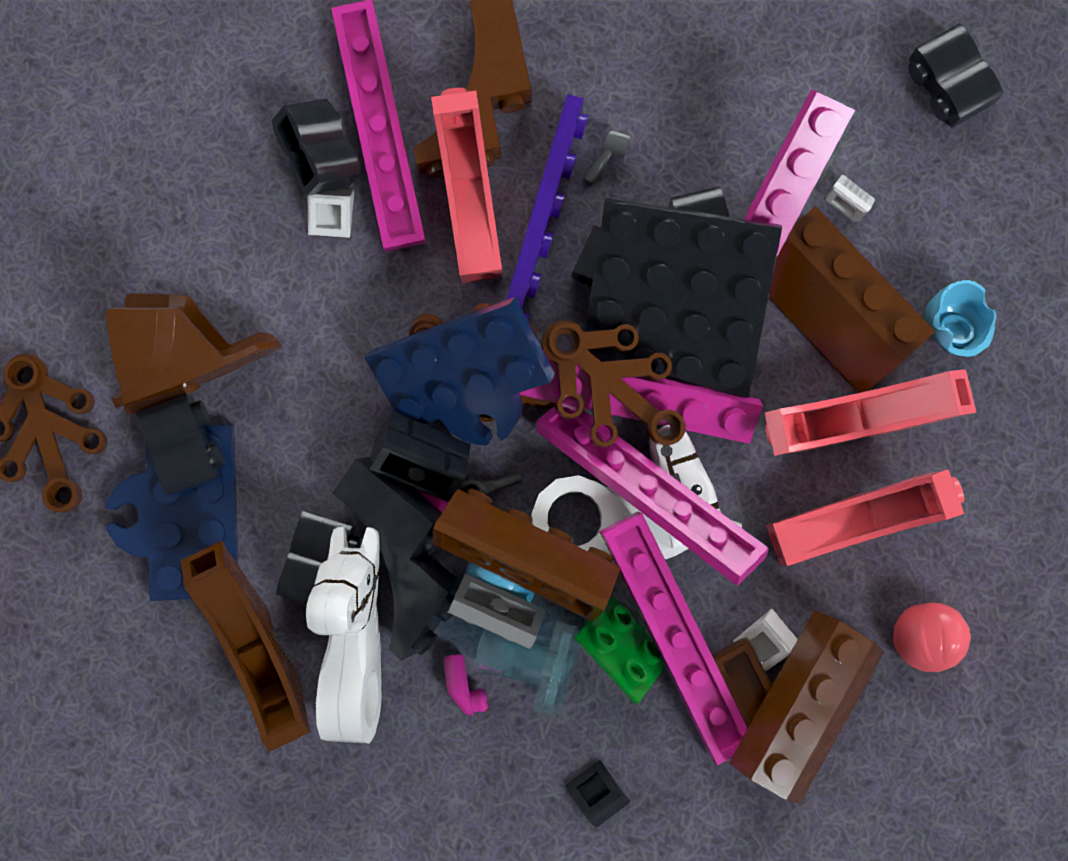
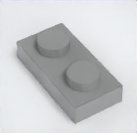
M465 573L448 613L500 635L508 641L531 649L537 638L546 609Z

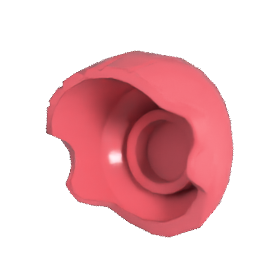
M933 602L913 605L904 610L894 625L893 644L897 653L911 667L923 672H941L955 667L963 660L969 650L971 640L970 628L961 613L951 606Z

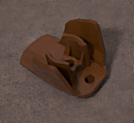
M130 293L125 296V307L110 308L105 315L113 362L121 388L112 397V401L116 408L124 407L126 414L136 413L183 394L192 393L201 387L200 383H208L282 348L280 341L275 336L262 332L232 344L228 343L202 313L193 298L188 295Z

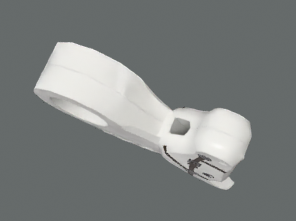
M670 425L658 429V433L661 436H667L670 432ZM686 431L683 438L673 445H658L649 438V453L652 462L720 511L714 487ZM579 475L556 479L539 493L531 514L532 523L546 532L549 529L548 512L552 503L560 496L568 493H580L589 497L597 505L600 513V527L597 534L589 542L578 546L588 551L589 547H594L610 554L599 531L639 511L609 487ZM644 515L665 559L674 557L688 549ZM733 521L742 528V523Z
M345 526L337 527L333 530L328 560L320 564L315 584L307 602L306 620L308 629L318 635H329L327 649L319 674L316 697L317 728L320 739L325 741L370 744L376 733L380 717L382 700L381 641L376 606L380 542L379 532L371 527L366 528L360 548H348Z

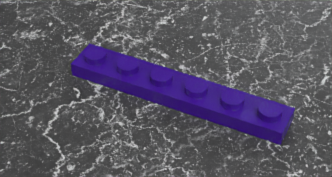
M567 94L506 299L516 297L522 311L524 310L527 297L534 299L536 297L542 274L535 272L539 257L546 259L548 257L554 235L547 232L551 217L559 219L565 199V194L559 192L562 178L571 179L577 154L570 153L574 138L582 140L589 115L582 113L584 98ZM524 313L529 321L530 314Z

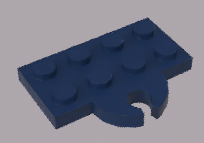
M516 297L372 349L364 357L396 413L408 416L413 421L422 424L440 419L452 434L465 442L476 445H488L493 438L491 429L481 422L480 414L489 415L496 421V435L501 441L504 440L521 417L522 400L520 392L548 384L555 376Z
M233 425L205 426L210 442L217 441L223 452L226 465L220 467L223 477L174 496L166 495L157 476L151 453L146 445V472L127 477L116 485L107 499L106 509L119 510L125 504L131 503L138 510V521L131 528H125L119 523L105 526L117 547L130 555L149 558L150 601L192 599L184 588L181 560L217 542L222 541L238 564L235 437Z

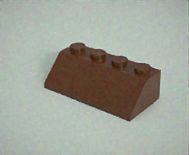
M816 206L793 226L776 258L769 300L857 393L866 392L906 360L935 330Z
M459 489L456 490L433 528V544L436 547L592 622L600 616L608 604L621 569L620 566L612 563L614 558L610 554L594 547H589L588 551L572 544L573 538L558 529L549 528L546 532L532 525L533 519L519 510L509 508L508 512L498 509L491 505L493 500L479 491L469 489L468 493H465Z
M814 610L729 764L747 778L788 801L801 804L884 651L874 641L843 622Z

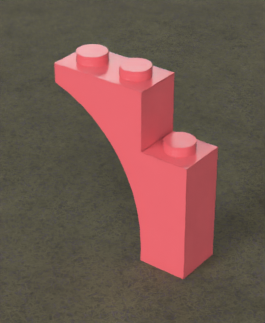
M450 88L442 91L440 96L431 97L461 283L503 278L476 90L467 92L464 88Z
M955 370L848 396L765 412L767 421L766 437L769 444L773 447L774 456L818 449L860 438L883 435L977 412L966 370Z
M948 469L922 474L874 491L860 493L768 524L766 528L779 565L790 566L867 540L963 515L964 511L961 503L964 502V493L959 481L955 477H951Z

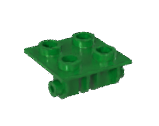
M611 596L600 616L594 622L586 619L584 622L586 625L574 638L631 701L637 705L666 666L652 638L634 620L630 611Z

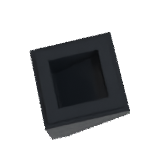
M601 760L597 761L566 785V788L587 820L595 828L630 803L626 794Z

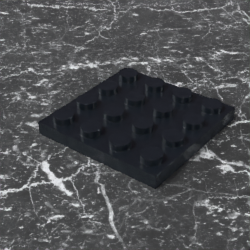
M606 198L585 332L614 330L620 325L628 324L637 330L639 341L633 349L627 352H618L613 347L590 349L588 351L601 362L643 359L655 353H663L672 362L671 373L666 379L749 398L782 225ZM619 331L617 335L618 342L623 346H629L631 343L630 334L626 331ZM653 359L651 369L654 373L661 375L664 371V364L659 359Z

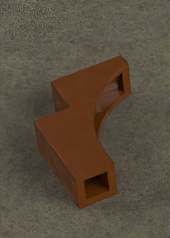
M512 0L469 1L475 33V55L471 77L466 90L467 92L475 90L477 92L487 167L494 164V159L501 158V146L493 110L500 109L502 113H513L522 110L526 103L532 102V88ZM436 131L428 139L413 147L420 175L428 173L430 178L444 177Z
M222 541L217 542L182 559L184 588L208 621L223 647L247 698L262 743L271 752L311 732L298 672L275 639L268 608Z

